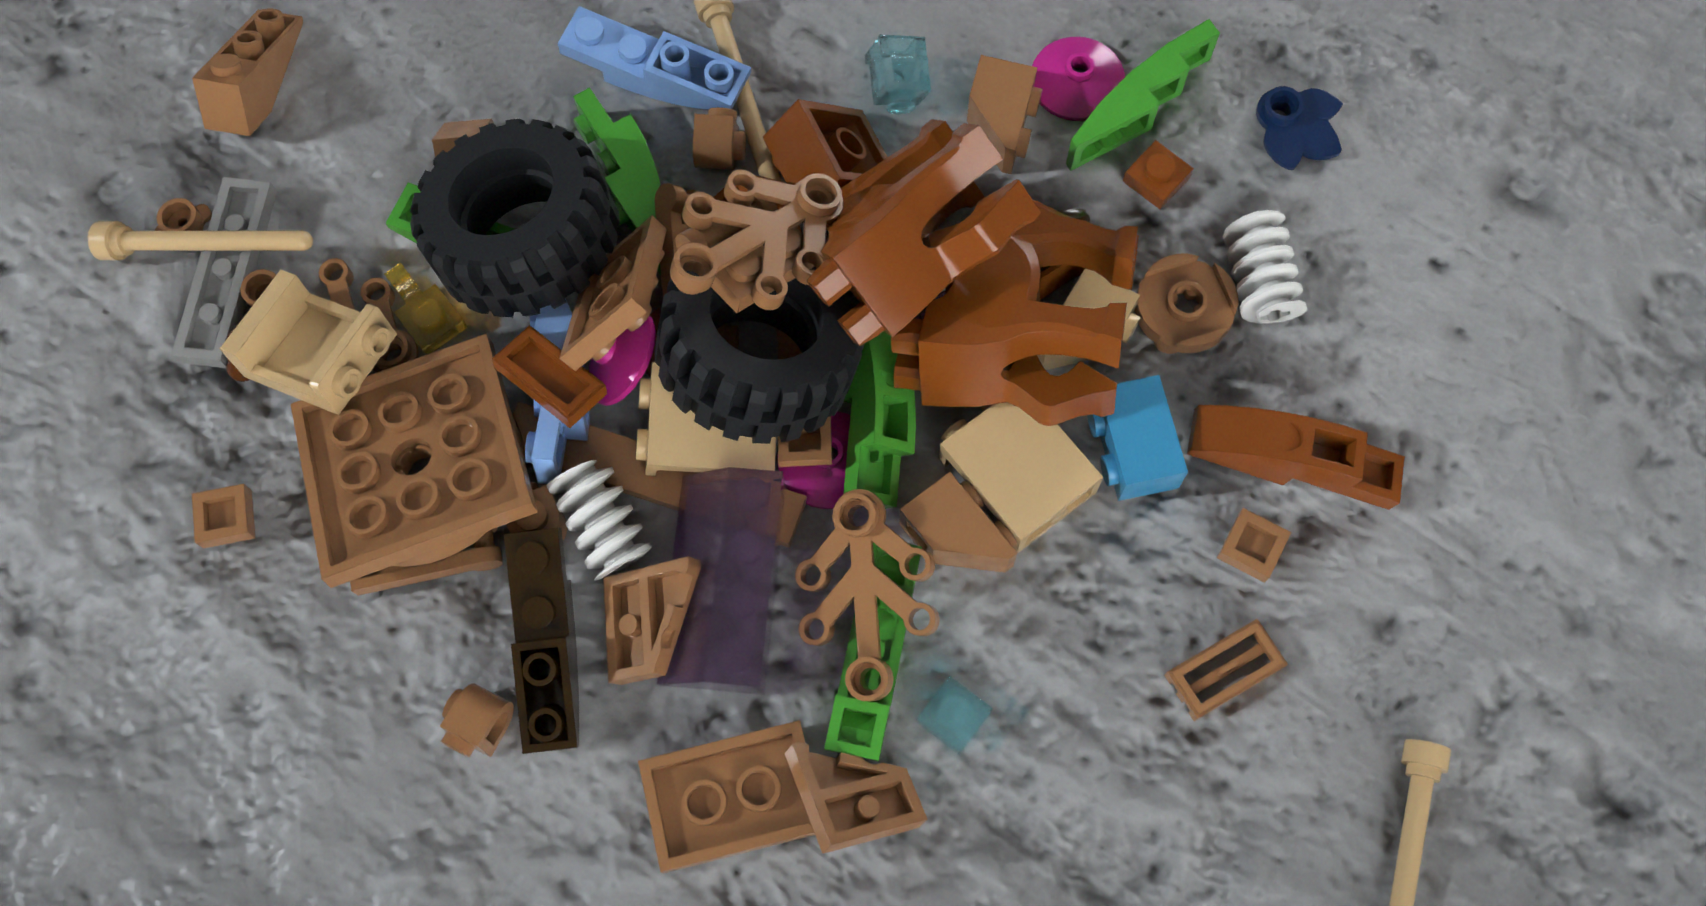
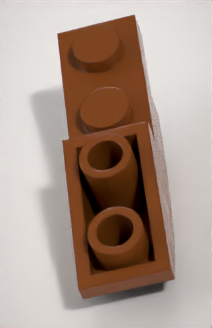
M1198 405L1194 408L1187 449L1188 455L1282 486L1291 479H1296L1387 510L1398 505L1401 499L1405 456L1367 444L1368 432L1313 417L1275 410L1228 405Z

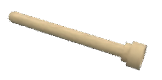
M693 0L699 20L705 23L708 28H712L720 54L743 64L730 26L732 13L734 12L732 0ZM747 80L736 101V105L759 175L781 181L778 169L772 161V154L763 139L766 132L749 80Z
M97 221L92 224L88 232L89 249L98 260L120 261L133 254L134 251H306L313 245L312 235L303 230L133 231L132 228L120 221Z
M1406 739L1404 742L1401 763L1406 765L1405 775L1411 778L1389 906H1414L1434 783L1440 782L1442 773H1448L1451 756L1450 748L1437 743L1416 739Z

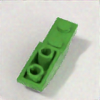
M589 87L573 96L579 116L573 118V121L586 144L594 141L601 152L597 154V158L607 174V177H605L606 182L616 200L615 205L619 211V226L626 223L630 231L633 232L650 216L653 215L656 218L655 195L661 183L653 156L632 115L629 114L613 123ZM660 263L657 269L659 275H661Z
M883 331L877 337L865 343L862 357L850 389L844 399V402L851 403L852 406L843 494L854 489L868 490L877 495L882 500L885 509L897 507L901 456L915 454L916 407L914 390L894 388V366L898 353H892L891 336Z

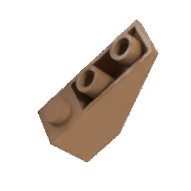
M273 8L258 9L192 77L205 129L251 136L272 112L303 25L302 16L284 14L280 10Z

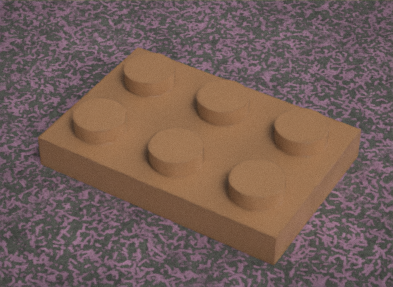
M653 215L614 248L612 254H606L609 261L600 275L593 274L589 278L590 286L578 294L559 357L560 360L574 371H577L591 358L595 361L603 358L621 333L626 329L631 332L635 331L649 317L652 311V307L649 305L652 291L658 283V278L656 277L658 265L665 254L662 248L667 230Z
M800 720L638 761L661 873L664 874L815 835L785 756V752L792 744L798 742L805 743Z

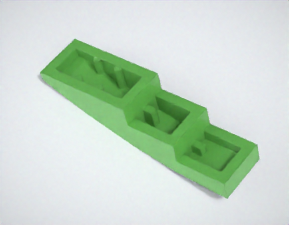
M1210 19L1180 35L1133 69L1096 106L1071 139L1066 165L1070 171L1152 129L1159 106L1181 95L1189 71L1211 59L1220 32Z

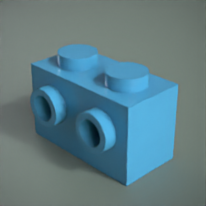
M1160 375L1117 383L1114 414L1104 417L1094 414L1087 415L1090 432L1094 438H1101L1105 455H1101L1100 465L1105 484L1107 486L1114 485L1118 501L1178 489L1188 474V470Z

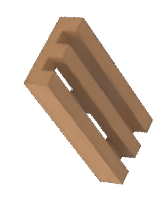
M1255 619L1167 671L1164 676L1169 684L1172 683L1178 691L1176 695L1181 703L1185 702L1190 710L1188 713L1195 722L1280 671L1288 663L1259 620ZM1252 635L1259 643L1190 685L1184 678L1188 673ZM1263 654H1266L1271 661L1203 703L1196 696V694Z

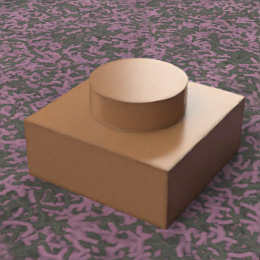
M239 484L192 493L194 538L197 545L204 549L256 538L252 490L248 486Z
M1242 508L1216 558L1265 583L1270 578L1292 532Z

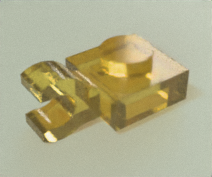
M401 262L384 273L393 288L406 303L394 312L426 355L432 353L468 328L465 321L436 284L422 292Z

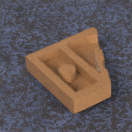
M687 556L603 577L608 683L624 685L666 676L701 570L700 560Z
M801 742L792 744L785 752L822 854L917 829L928 820L907 768L883 762L871 764L862 757L842 752L837 758L809 752V744Z

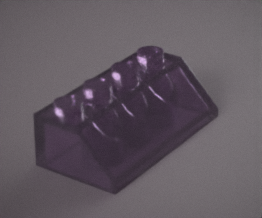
M727 467L683 476L672 560L689 556L701 561V569L666 676L657 678L658 686L765 695L781 545L780 538L787 489L783 471Z

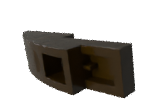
M552 528L504 534L515 642L511 644L522 754L578 748L579 686L571 580H567L562 529Z

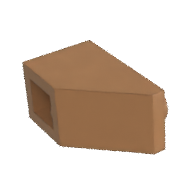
M981 55L969 95L967 122L968 124L980 125L1003 158L996 165L1002 173L1012 174L1016 157H1026L1032 129L1024 128L1027 116L1036 117L1043 89L1034 87L1038 67Z
M951 472L900 508V526L917 546H922L923 550L933 556L935 564L1005 573L1014 566L1018 552L1014 549L1017 546V542L1009 529L999 520L993 523L981 509L983 501L974 487L965 480L959 483Z

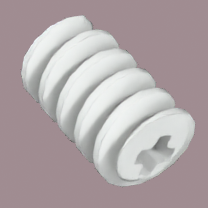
M1255 211L1242 216L1232 222L1225 229L1223 235L1225 245L1229 248L1227 252L1228 260L1233 265L1231 271L1232 278L1237 283L1238 299L1242 302L1239 310L1242 318L1248 322L1258 324L1284 322L1297 318L1308 310L1306 302L1300 300L1290 301L1298 297L1303 292L1301 283L1287 282L1295 278L1299 272L1297 265L1285 263L1294 256V251L1291 246L1281 245L1290 238L1287 228L1276 227L1286 219L1285 215L1279 211Z
M590 460L563 472L546 486L550 494L565 493L556 503L557 509L562 513L574 512L565 523L568 531L585 530L577 538L575 545L578 550L595 549L584 562L587 569L604 568L594 579L599 580L635 563L652 548L650 542L633 543L632 539L643 527L641 523L624 525L623 520L633 510L632 505L615 507L613 501L624 491L622 486L609 488L604 486L603 483L614 473L613 468L596 469L594 464L597 460Z

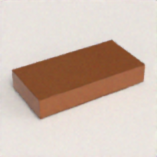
M529 325L492 358L494 368L567 427L571 428L607 395L606 384L583 366L577 371L570 368L559 359L562 350Z

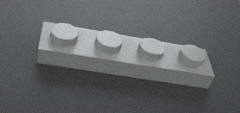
M223 177L207 231H267L277 190L271 182ZM201 251L171 356L179 363L226 368L228 363L227 357L219 348L223 345L232 329L242 320L246 301L241 296V284L248 274L256 270L261 251Z

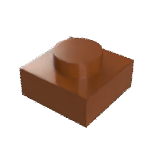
M1155 140L1127 169L1122 182L1161 210L1190 179L1194 168Z

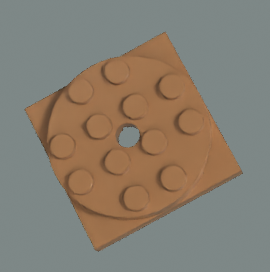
M487 333L367 376L357 394L349 400L339 415L302 400L291 403L321 579L330 588L390 566H418L445 559L474 544L491 529L538 513L524 461L522 435L512 415L502 375L494 368L492 358L496 355L494 344ZM430 458L429 463L423 470L416 474L408 475L414 462L419 459Z

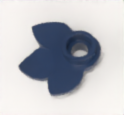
M1279 86L1263 94L1256 107V117L1261 126L1266 129L1263 145L1268 155L1275 163L1288 170H1294L1302 156L1312 160H1327L1337 157L1341 153L1342 148L1339 138L1328 120L1339 112L1343 103L1334 95L1317 88L1298 92L1291 87ZM1274 110H1280L1284 112L1286 116L1279 115Z

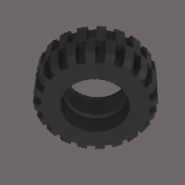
M522 119L506 120V124L496 127L495 124L491 123L479 127V133L469 138L465 134L454 141L455 147L450 151L445 152L442 150L433 159L434 168L431 172L425 170L419 180L418 189L421 193H414L410 211L412 213L410 226L412 235L417 241V247L450 295L458 302L465 303L473 311L481 314H488L491 311L493 316L513 318L514 312H520L522 316L527 317L540 314V308L549 305L555 309L567 303L565 298L576 291L580 294L590 286L589 278L593 274L599 276L609 260L606 253L612 254L618 239L616 231L620 224L619 211L615 205L616 200L591 149L583 140L576 138L575 134L568 129L558 125L553 128L551 123L532 119L530 124H526ZM547 202L534 218L519 228L501 234L486 235L493 224L509 211L529 203Z
M685 271L690 275L699 276L693 271ZM795 278L787 283L788 291L779 308L765 310L753 303L736 313L711 287L705 292L690 295L680 291L672 279H670L667 292L663 297L654 349L655 363L660 367L658 376L661 383L668 392L674 391L672 401L682 412L686 414L691 410L696 414L694 422L707 430H710L712 426L723 430V437L738 441L739 436L751 437L752 443L770 444L772 437L779 436L781 442L798 439L803 428L807 433L814 432L825 425L827 417L834 416L842 406L862 357V350L865 344L859 346L854 343L837 321L859 303L856 298L851 299L852 292L848 290L834 303L827 306L810 285L802 284ZM773 291L772 293H770V295H776V294H777L776 291ZM736 321L765 323L787 334L797 344L802 353L794 357L775 360L750 356L730 345L720 335L717 328Z

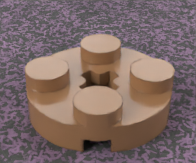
M1188 253L1170 255L1155 262L1139 283L1136 293L1140 297L1134 310L1135 314L1141 317L1138 324L1145 335L1154 341V345L1161 352L1166 354L1202 352L1218 344L1229 332L1238 308V293L1232 278L1216 263L1211 267L1205 262L1197 261L1199 256ZM1178 294H1184L1187 300L1196 299L1198 305L1193 308L1192 313H1185L1176 308L1175 304L1178 300Z

